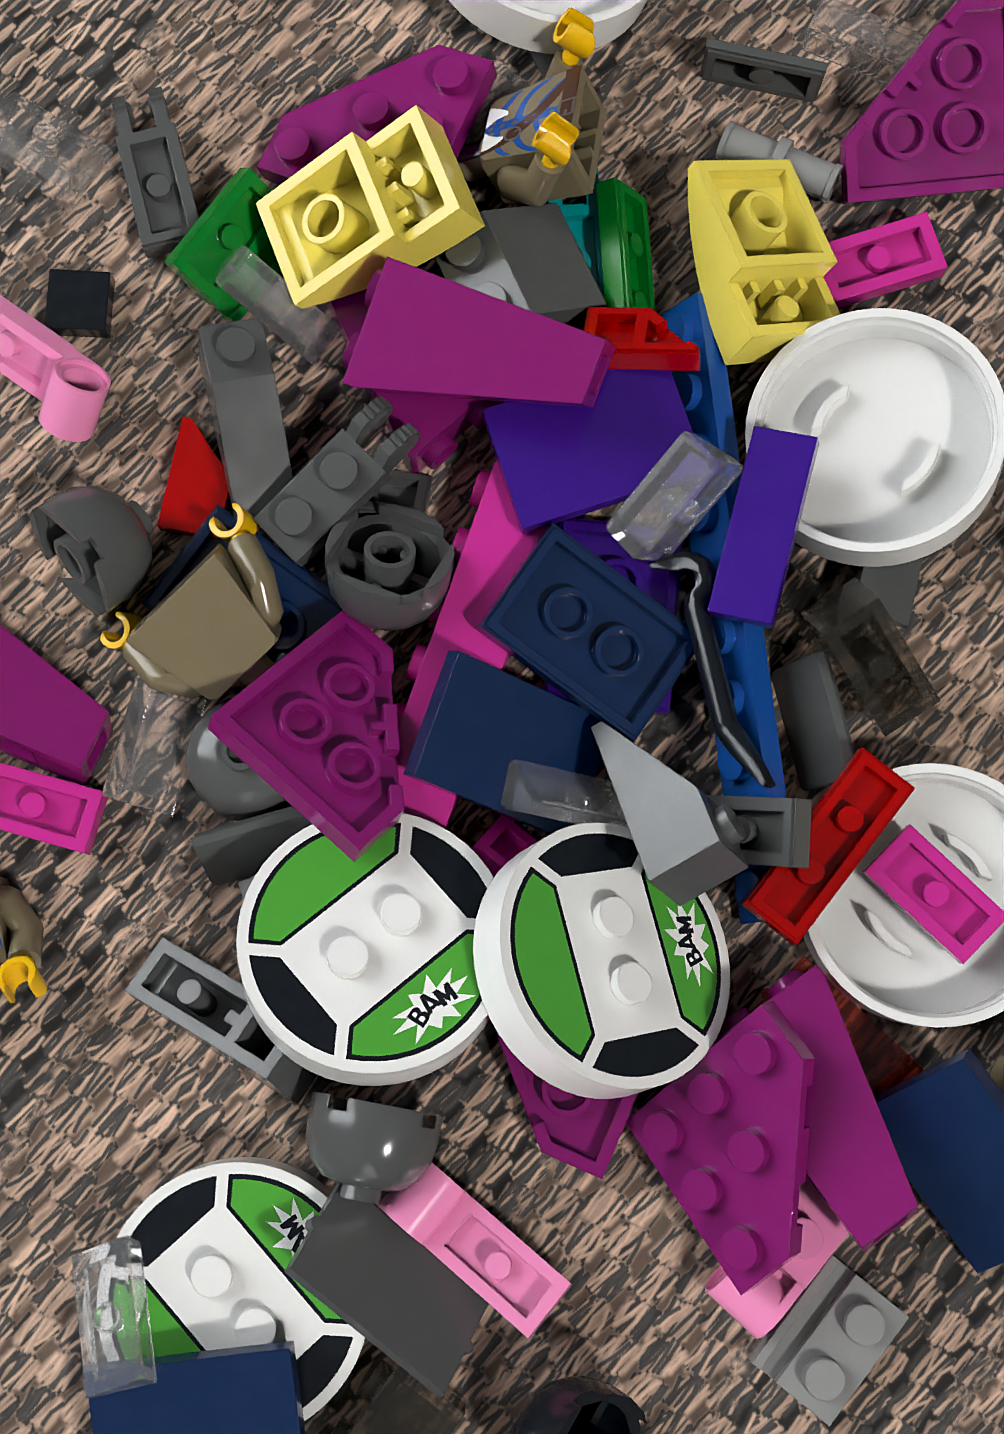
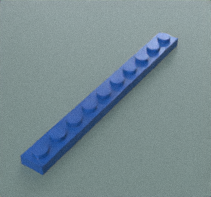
M697 292L660 314V316L667 320L668 329L685 343L692 341L700 347V371H671L706 468L704 476L681 483L690 552L700 553L710 559L717 572L742 472L727 365L723 361L714 338L703 295ZM693 572V581H694V584H695V582H696V576H695V574H694V572ZM712 616L738 721L747 732L776 784L773 788L763 787L737 762L715 734L723 796L787 798L763 627ZM748 864L749 868L734 876L740 924L762 922L740 903L769 867L767 865Z

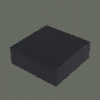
M50 269L44 325L59 336L110 338L115 279L111 272Z

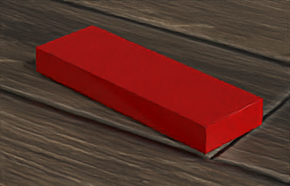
M865 748L858 749L811 810L809 868L769 866L740 904L790 944L798 945L914 791L915 787Z

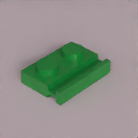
M250 168L238 169L164 261L205 302L213 305L227 322L241 320L281 270L256 206V202L272 190Z

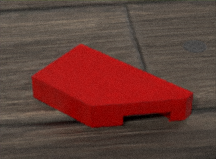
M588 307L584 331L604 338L617 346L608 369L700 371V347L692 341L685 343L668 329L667 320L652 308Z
M182 417L157 527L161 531L193 537L217 504L228 511L230 495L223 465L192 418ZM214 533L210 535V538L219 539Z

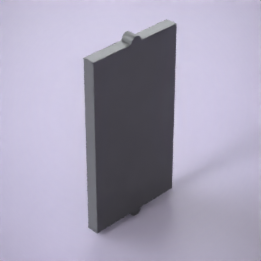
M338 1182L319 1214L306 1221L305 1229L308 1232L284 1272L437 1397L446 1393L463 1356L473 1351L474 1345L471 1339L489 1303L373 1203L339 1197L342 1183Z

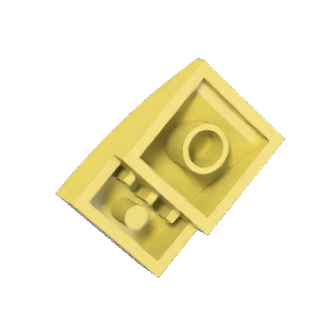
M417 105L367 141L360 138L354 132L349 133L256 202L294 305L301 309L330 302L367 289L372 275L376 270L383 269L387 257L417 267L485 227L442 125Z
M790 159L693 161L688 168L690 235L699 286L714 338L725 365L771 361L794 337L806 333L805 330L809 327L840 314L824 279L825 274L837 263V259Z

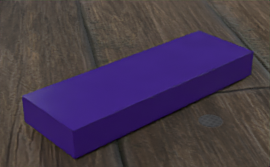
M754 426L707 610L710 616L771 629L774 628L819 447L818 437Z

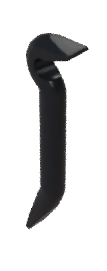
M690 551L680 552L650 563L651 568L660 571L682 574L694 572L696 582L694 588L686 594L684 615L715 734L728 752L757 782L765 788L775 787L776 784L747 732L738 721L712 616L707 611L717 574L715 566L710 559L702 554Z

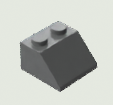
M557 203L544 204L540 207L522 206L481 211L479 213L485 227L435 257L445 279L575 328L585 323L588 307H609Z

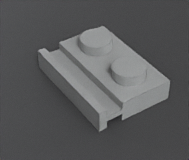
M831 1255L782 1319L765 1335L750 1355L749 1360L830 1427L909 1319V1316L836 1257Z

